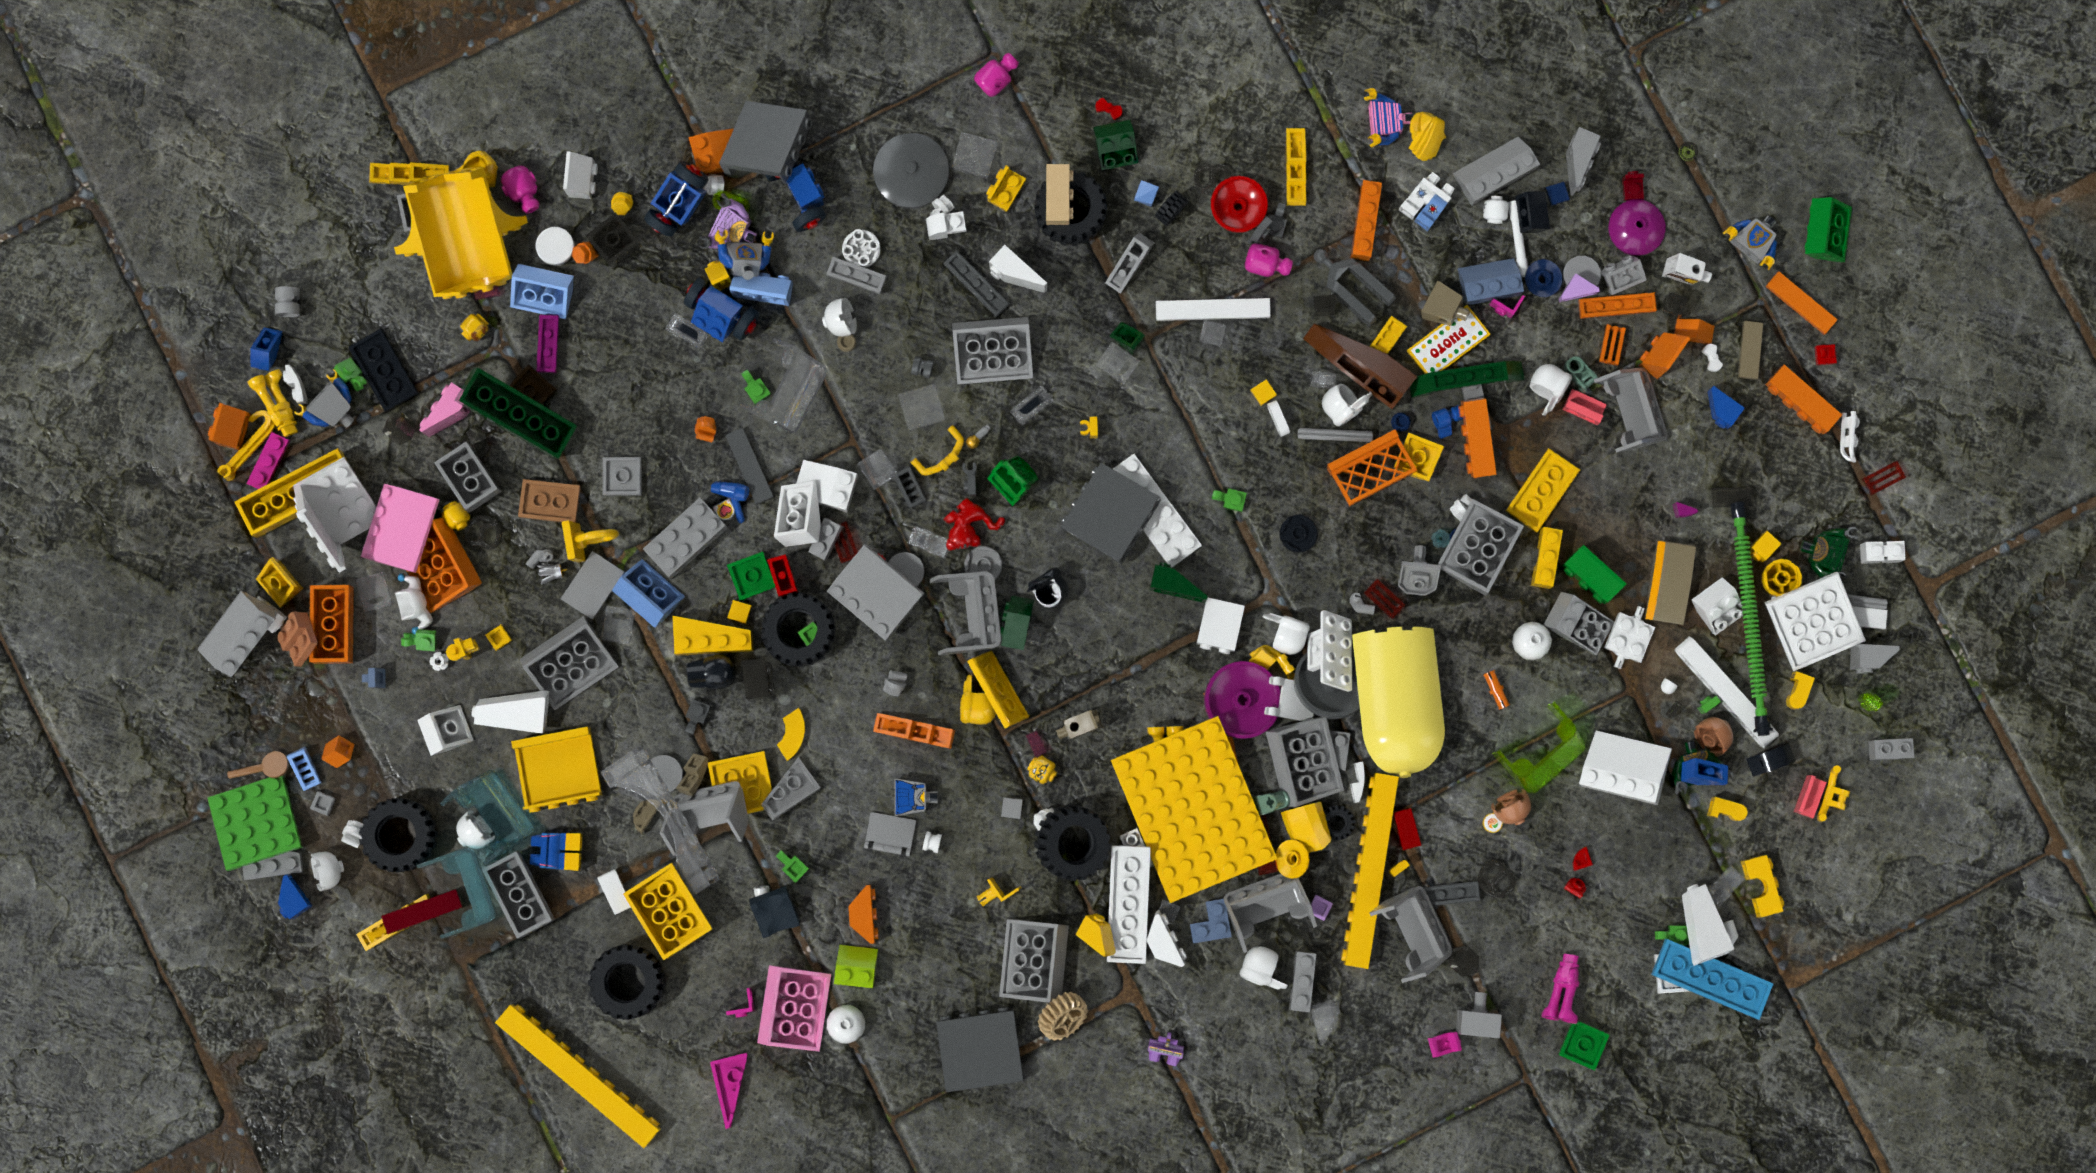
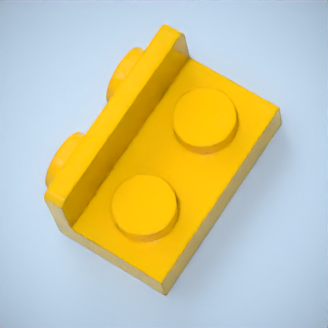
M1006 165L1004 169L1001 168L996 175L997 182L995 185L991 184L986 194L988 195V202L1008 212L1023 187L1026 178L1010 170V167Z

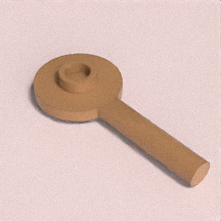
M274 751L268 753L263 758L262 764L228 771L227 775L229 779L263 772L270 778H279L288 770L289 761L283 753Z

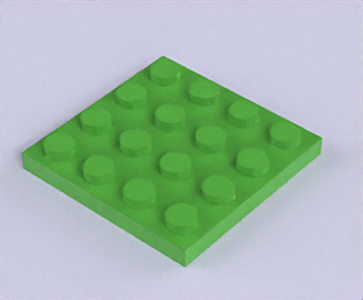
M284 775L279 778L269 777L208 797L226 871L235 870L302 848Z

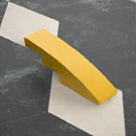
M1286 128L1287 206H1306L1305 128Z
M410 162V164L370 163L369 183L407 185L426 177L448 173L449 165Z
M425 894L402 908L430 899L431 897L429 894ZM381 919L356 935L365 951H368L405 929L387 935Z

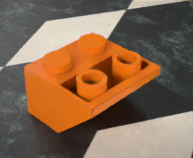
M219 403V406L214 410L213 417L215 420L213 426L211 425L208 431L209 440L220 446L240 450L251 414Z

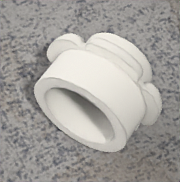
M436 652L430 658V665L436 671L445 670L448 667L449 658L446 654Z

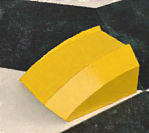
M1321 802L1281 812L1290 839L1303 843L1308 853L1322 850L1331 842Z

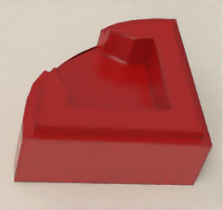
M1587 846L1581 848L1575 854L1572 863L1573 871L1593 865Z

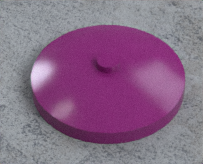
M1247 661L1227 664L1213 674L1206 686L1204 694L1205 711L1209 719L1215 716L1219 717L1227 736L1239 739L1256 737L1267 731L1277 719V716L1265 715L1264 711L1265 707H1279L1281 694L1279 686L1269 684V678L1272 674L1258 664Z

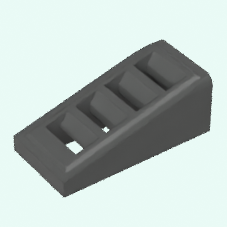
M909 465L892 473L909 509L926 501ZM906 473L909 474L908 477H905L901 480L899 479L900 476ZM909 480L913 481V483L905 487H903L902 485L903 483ZM916 487V490L908 494L906 493L907 490ZM919 493L920 497L912 501L909 500L910 497Z

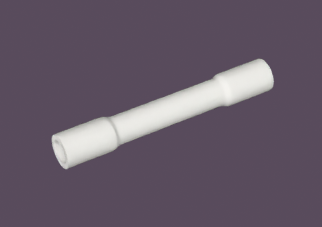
M1516 201L1508 202L1509 215L1512 223L1517 258L1516 264L1521 277H1525L1528 260L1525 253L1523 233H1520Z

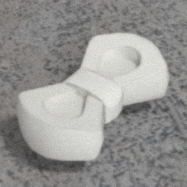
M1707 344L1702 349V353L1708 357L1709 361L1707 370L1717 372L1723 366L1718 359V354H1716L1717 346Z

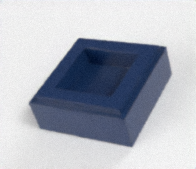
M1564 182L1545 188L1550 206L1570 200Z

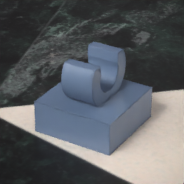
M368 668V674L362 675V682H367L369 688H385V669Z

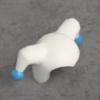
M401 573L398 575V580L400 582H408L409 586L407 589L395 592L402 621L414 618L421 621L418 627L412 628V633L416 634L417 629L423 630L430 626L433 618L426 609L427 601L421 590L420 579L416 576H405Z

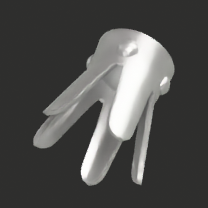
M560 563L553 566L537 565V567H542L539 569V576L551 575L542 579L541 585L554 579L563 578L562 571H567V569L561 570Z

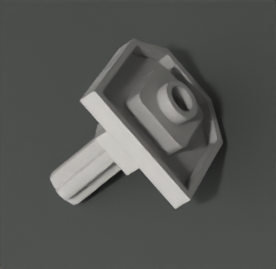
M1423 545L1415 546L1413 562L1402 561L1398 586L1406 594L1426 596L1437 589L1441 565L1427 564L1425 562L1426 548Z

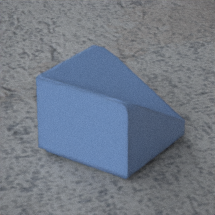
M1141 180L1134 201L1152 207L1159 187Z

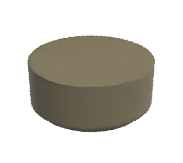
M852 334L843 337L838 336V348L843 352H851L856 346L855 337Z

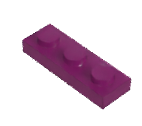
M539 315L536 368L538 373H557L558 315Z

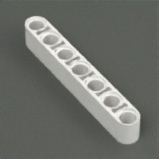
M1686 638L1674 649L1676 654L1712 694L1719 698L1722 705L1762 748L1765 749L1779 736L1772 725L1773 731L1769 732L1770 735L1758 736V733H1754L1756 707L1693 638Z

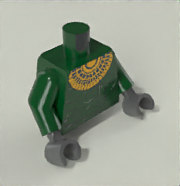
M1850 527L1848 530L1846 528H1834L1823 531L1820 535L1814 537L1813 543L1803 540L1800 551L1809 553L1807 562L1811 564V568L1820 578L1834 572H1838L1840 578H1848L1844 572H1841L1849 543L1847 537L1854 540L1858 539V536H1852V532L1854 530L1859 531V529Z
M1696 740L1684 743L1687 755L1678 756V760L1675 761L1672 770V778L1676 786L1675 794H1679V789H1683L1684 794H1686L1688 786L1695 785L1681 781L1682 762L1698 758L1723 764L1714 753L1708 750L1698 751ZM1728 770V777L1734 781L1733 772Z

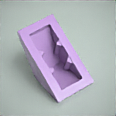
M1575 274L1559 297V303L1595 295L1600 291L1597 286Z

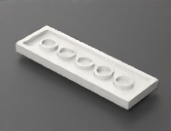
M1135 454L1113 468V470L1161 498L1162 501L1143 532L1166 563L1171 565V568L1202 546Z
M1112 845L1108 923L1111 926L1116 952L1114 955L1107 956V962L1146 964L1151 847Z

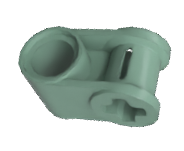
M1572 357L1564 363V371L1571 374L1572 381L1581 392L1586 393L1587 388L1594 383V379L1598 378V376L1580 357ZM1570 362L1577 363V371L1570 368Z
M1285 791L1253 797L1259 816L1286 808L1290 804V797Z

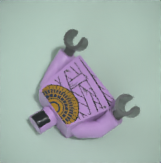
M722 193L721 196L725 200L722 202L717 200L722 208L708 235L710 239L708 240L703 235L699 237L701 240H705L704 244H697L702 249H707L708 247L718 249L717 245H719V242L714 238L717 230H719L720 236H723L725 229L728 231L725 244L726 242L742 243L743 239L753 243L756 239L757 234L748 229L751 220L743 204L733 199H728L727 195Z

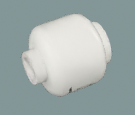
M1491 196V199L1484 202L1483 217L1487 220V223L1502 224V221L1508 218V202L1504 201L1502 196Z

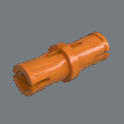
M1495 670L1490 671L1492 680L1488 673L1483 676L1490 688V695L1493 694L1500 710L1504 708L1501 700L1505 707L1509 706L1510 703L1504 694L1503 685H1500Z

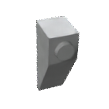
M1140 232L1134 236L1105 284L1121 294L1147 257L1155 242Z

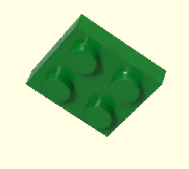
M763 551L727 564L740 601L776 588Z
M1579 1021L1577 1024L1571 1023L1558 1055L1595 1071L1610 1035Z

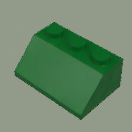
M1833 197L1812 198L1809 224L1807 226V241L1805 243L1806 255L1815 259L1845 262L1852 211L1851 206Z
M1584 545L1576 549L1562 565L1565 568L1564 572L1571 578L1574 576L1579 581L1578 585L1585 591L1589 590L1594 594L1592 597L1600 604L1608 603L1627 584Z

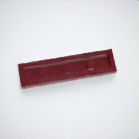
M455 889L382 915L381 918L387 935L461 909L462 905Z

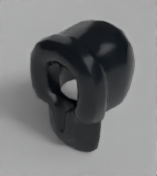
M1058 567L1047 570L1028 584L1027 593L1033 592L1037 601L1046 608H1056L1062 605L1069 594L1068 584L1061 576V571Z
M725 655L709 656L703 660L690 662L686 667L688 684L693 688L724 689L733 683L736 674L734 663Z

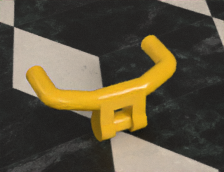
M951 425L947 430L957 442L952 452L943 460L929 468H925L917 458L910 462L921 475L928 476L942 470L946 471L953 462L955 463L959 460L957 456L964 444V438L954 425Z
M1269 645L1260 646L1276 657L1287 679L1294 680L1293 671L1295 668L1288 662L1286 654H1281ZM1260 647L1249 654L1250 657H1252L1260 649Z
M1838 765L1831 769L1824 799L1817 815L1819 822L1827 819L1826 814L1829 806L1840 810H1845L1846 808L1845 802L1846 798L1849 797L1850 791L1835 787L1838 773L1841 771V767ZM1834 794L1839 795L1838 801L1832 800Z

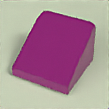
M1678 502L1673 504L1675 518L1693 516L1698 512L1697 509Z

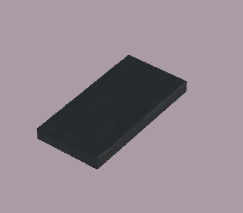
M382 328L348 347L386 413L419 395L418 390Z

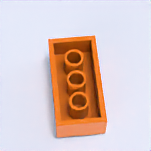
M310 585V622L318 642L309 655L310 663L353 664L354 587L350 585Z

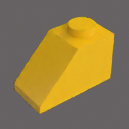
M716 260L707 265L708 267L705 268V271L714 288L721 291L731 285L732 281L728 272L720 261Z
M1100 914L1086 915L1076 935L1103 957L1114 955L1116 950L1110 924Z

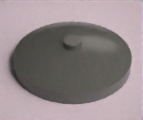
M905 133L893 137L880 148L874 161L873 174L879 192L887 201L901 208L917 209L931 204L932 201L939 198L943 193L949 178V165L944 151L934 140L917 133Z
M1352 651V691L1349 692L1321 683L1320 669L1314 672L1308 670V652L1300 659L1294 673V688L1299 700L1309 711L1320 717L1340 719L1348 717L1360 709L1354 651Z

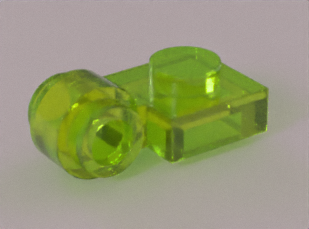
M1862 693L1857 699L1861 702L1860 706L1869 712L1878 711L1883 705L1881 698L1876 694Z

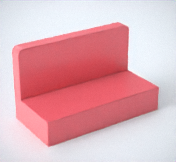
M1572 389L1562 410L1598 425L1603 418L1606 404Z
M1814 775L1806 776L1794 812L1811 819L1815 816L1827 783L1815 778L1816 776Z

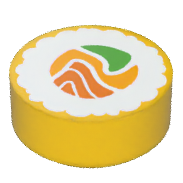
M1490 813L1483 818L1482 824L1487 832L1494 833L1502 828L1503 822L1498 820L1494 813Z

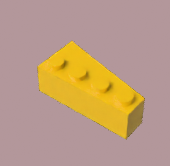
M673 616L674 654L677 656L754 651L753 632L751 630Z

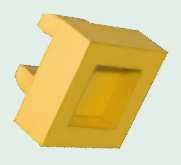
M1090 417L1089 422L1087 420L1080 421V425L1088 427L1086 431H1080V435L1086 436L1090 433V439L1098 438L1097 417Z

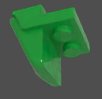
M1020 456L1001 460L987 478L1012 506L1018 503L1031 488V485L1038 480L1036 473Z

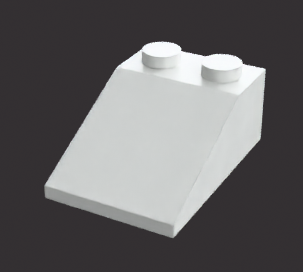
M1006 245L989 261L990 273L997 280L1001 279L1004 282L1043 293L1047 291V282Z
M803 460L797 483L815 481L818 504L847 513L858 480V474L837 467Z
M809 481L781 486L774 537L785 547L819 542L821 522L816 482Z

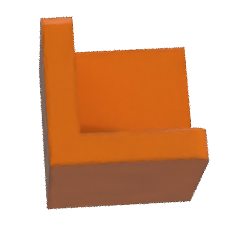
M339 735L326 743L321 759L338 768L351 760L355 744Z

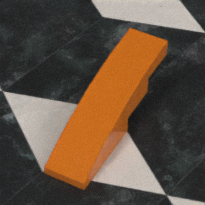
M877 713L873 732L949 749L952 748L955 730L880 713Z

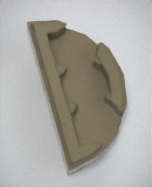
M647 799L635 808L633 822L635 828L641 834H643L663 801Z

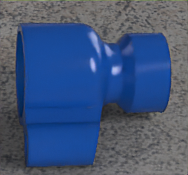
M1459 405L1451 407L1450 410L1443 408L1432 412V420L1438 430L1440 439L1452 435V421L1463 420V417L1459 416Z

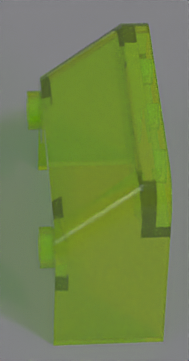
M1555 702L1548 704L1547 707L1560 721L1557 725L1556 733L1562 742L1535 766L1525 758L1518 759L1511 764L1500 750L1492 753L1527 793L1538 792L1583 753L1585 749V743L1576 726Z

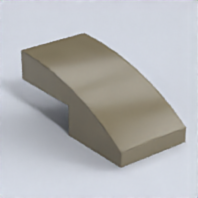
M693 753L683 767L686 775L676 787L680 793L694 796L704 777L708 758Z

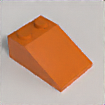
M734 128L706 132L689 137L696 166L705 175L724 172L719 162Z
M1665 332L1660 336L1656 335L1650 343L1652 345L1650 351L1646 350L1639 360L1642 362L1639 367L1645 368L1656 379L1660 378L1669 370L1690 338Z

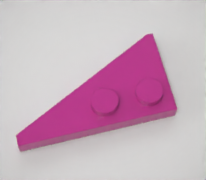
M747 1053L710 1062L726 1129L732 1126L748 1057Z

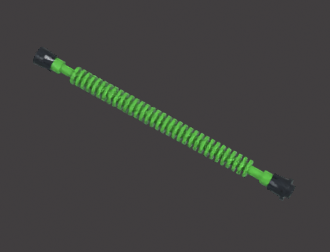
M1735 502L1730 504L1732 519H1734V527L1737 528V537L1734 538V541L1738 542L1734 544L1739 546L1735 547V551H1739L1736 552V556H1739L1736 557V561H1739L1737 562V566H1739L1737 567L1738 575H1742L1738 577V580H1742L1739 582V585L1743 586H1740L1739 589L1744 590L1740 591V595H1744L1740 596L1741 600H1744L1741 601V605H1744L1741 606L1742 610H1745L1742 611V614L1745 615L1743 616V619H1745L1743 624H1747L1744 626V629H1748L1744 631V634H1749L1745 636V639H1749L1745 642L1750 644L1746 645V649H1750L1747 650V654H1751L1747 655V659H1751L1748 660V664H1752L1748 665V668L1752 669L1749 670V673L1752 674L1749 675V678H1753L1750 680V683H1754L1750 687L1755 688L1751 690V693H1755L1751 696L1756 698L1757 709H1755L1756 717H1754L1755 729L1753 731L1758 733V736L1770 735L1769 732L1773 731V728H1771L1770 719L1767 716V708L1764 707L1763 697H1767V693L1763 692H1767V690L1763 688L1766 687V684L1762 683L1766 682L1762 678L1765 677V674H1761L1764 672V669H1760L1764 667V664H1760L1763 662V659H1759L1763 655L1758 654L1762 652V649H1758L1762 646L1757 644L1761 642V639H1757L1760 638V634H1756L1760 633V629H1756L1759 628V624H1756L1759 623V619H1755L1758 618V614H1755L1758 613V610L1755 609L1757 608V605H1755L1757 602L1752 600L1756 598V595H1752L1755 594V590H1751L1755 588V585H1751L1754 584V580H1750L1754 579V575H1750L1753 574V570H1750L1753 569V566L1750 565L1752 564L1750 560L1752 559L1750 556L1751 551H1747L1751 548L1746 546L1750 544V541H1746L1749 540V536H1745L1744 526H1746L1745 518H1747L1746 503Z

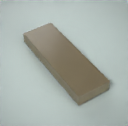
M1743 322L1738 378L1758 379L1763 323Z

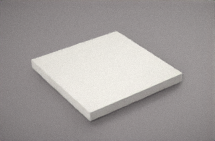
M1834 572L1765 602L1793 671L1866 641L1838 572Z

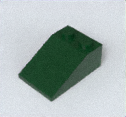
M1161 562L1159 565L1155 564L1149 591L1206 603L1208 596L1178 571L1171 568L1170 564Z

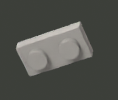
M824 518L820 527L819 542L812 543L808 552L823 560H827L843 526L829 518Z

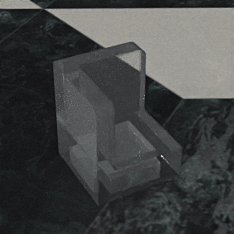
M1204 320L1199 342L1220 347L1226 325Z

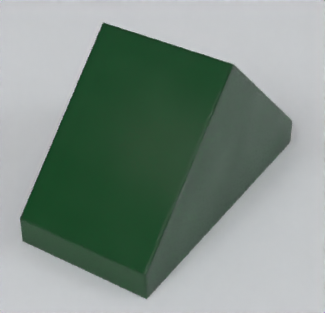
M1120 322L1110 337L1133 355L1144 341L1145 335L1131 326Z

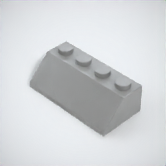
M1516 137L1454 172L1453 176L1469 203L1473 206L1537 170L1540 163L1531 148L1519 137Z
M241 590L198 647V651L215 669L232 677L274 622L275 609Z

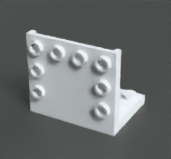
M345 457L293 485L295 493L293 499L296 503L295 508L298 519L301 523H306L311 538L315 537L317 539L319 550L327 554L328 563L332 568L336 567L339 573L346 569L341 544L370 528L377 507Z

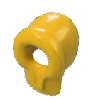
M968 675L964 681L963 695L960 702V720L965 724H988L995 718L996 712L985 693H971L972 675Z

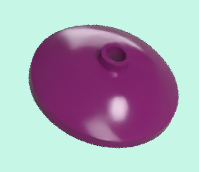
M1637 199L1626 201L1614 210L1609 219L1608 231L1611 241L1620 251L1632 256H1642L1651 253L1661 244L1665 236L1666 225L1662 213L1655 205L1648 201ZM1637 222H1641V223H1642V227H1641V228L1637 227V225H1636Z

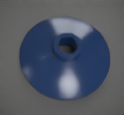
M1546 259L1537 260L1527 268L1525 283L1532 294L1538 297H1549L1560 289L1562 273L1554 262ZM1540 276L1544 278L1543 283L1539 281Z

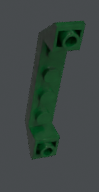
M1502 361L1417 376L1411 384V398L1431 395L1432 392L1505 381V383L1524 381L1522 362Z

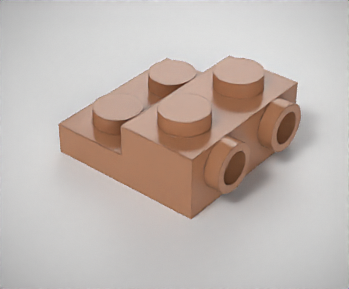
M295 611L288 615L286 624L280 627L281 631L277 636L282 651H290V657L293 660L294 666L302 667L318 642L308 613Z

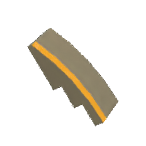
M1657 540L1650 574L1651 580L1647 595L1648 602L1644 616L1645 619L1684 624L1696 546Z

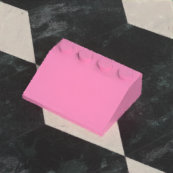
M384 484L360 557L416 573L440 499Z
M769 965L757 1043L767 1046L820 1052L831 974Z

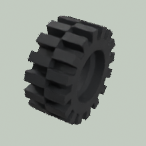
M1176 190L1158 209L1155 217L1165 226H1168L1186 206L1188 199Z
M1337 805L1324 811L1332 840H1343L1352 834L1355 828L1353 813L1349 809ZM1333 816H1341L1345 821V825L1340 831L1333 830L1330 826V820Z

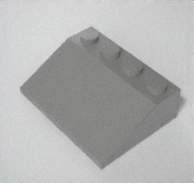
M1028 317L952 323L957 384L1033 378Z
M1472 499L1437 565H1441V570L1486 596L1524 526Z
M866 544L862 546L827 590L830 595L885 641L895 633L924 594V592Z
M584 616L520 658L523 669L540 691H549V703L554 710L619 667Z
M1327 718L1310 719L1266 732L1280 791L1287 792L1290 797L1288 807H1297L1344 791Z
M1007 919L999 997L1050 1003L1052 998L1055 999L1058 995L1062 996L1069 925Z

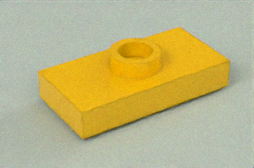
M1391 316L1370 347L1388 354L1407 326Z

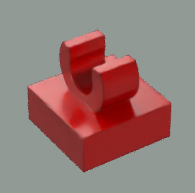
M1835 344L1817 345L1814 347L1816 366L1837 363Z

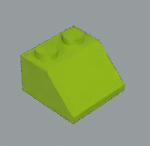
M839 945L834 984L874 988L878 949Z

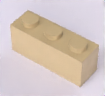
M1046 164V225H1069V219H1073V208H1069V200H1073V189H1069V182H1073V170H1069V164Z

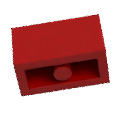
M784 554L768 559L778 597L787 596L789 593L797 594L798 589L787 555Z

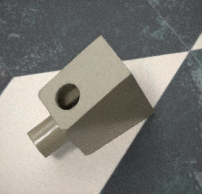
M1437 281L1421 314L1425 320L1451 326L1456 317L1466 321L1470 311L1462 307L1463 297Z
M1089 710L1064 720L1065 725L1056 728L1059 739L1067 736L1070 739H1075L1099 730L1103 726L1097 710ZM1076 723H1078L1079 725L1078 730L1074 729V725Z

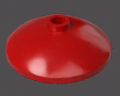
M1233 176L1223 180L1215 188L1211 197V212L1214 219L1221 227L1231 232L1243 233L1256 228L1263 221L1267 212L1268 201L1265 191L1259 183L1245 176ZM1235 205H1241L1242 209L1236 210Z

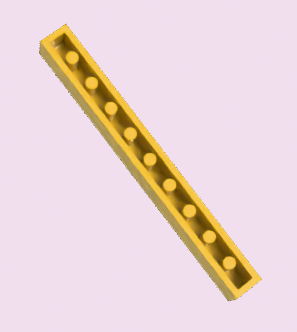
M1374 773V776H1370L1368 788H1371V795L1366 798L1365 807H1368V813L1364 815L1362 826H1365V832L1361 834L1359 845L1362 846V851L1358 853L1356 864L1359 865V870L1355 872L1353 884H1356L1355 892L1352 891L1350 898L1353 908L1352 911L1349 910L1347 917L1350 927L1349 930L1345 931L1344 936L1347 946L1346 949L1342 950L1341 955L1344 965L1369 969L1377 915L1371 916L1370 912L1379 905L1399 778L1397 776Z
M514 1004L509 1005L495 1023L641 1147H647L661 1130L658 1126L660 1123L652 1116L648 1118L643 1114L645 1110L638 1104H635V1106L629 1102L630 1098L622 1091L618 1093L611 1081L608 1079L604 1081L599 1077L600 1072L592 1066L590 1068L584 1064L585 1060L580 1055L576 1054L574 1056L569 1051L571 1048L562 1041L559 1043L555 1040L554 1033L548 1029H542L539 1026L541 1023L533 1016L529 1018L522 1006L519 1004L516 1006Z

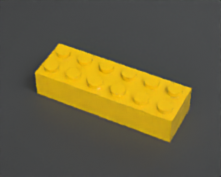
M337 448L235 501L251 536L258 538L297 518L296 503L293 499L295 497L293 485L345 457L343 451Z

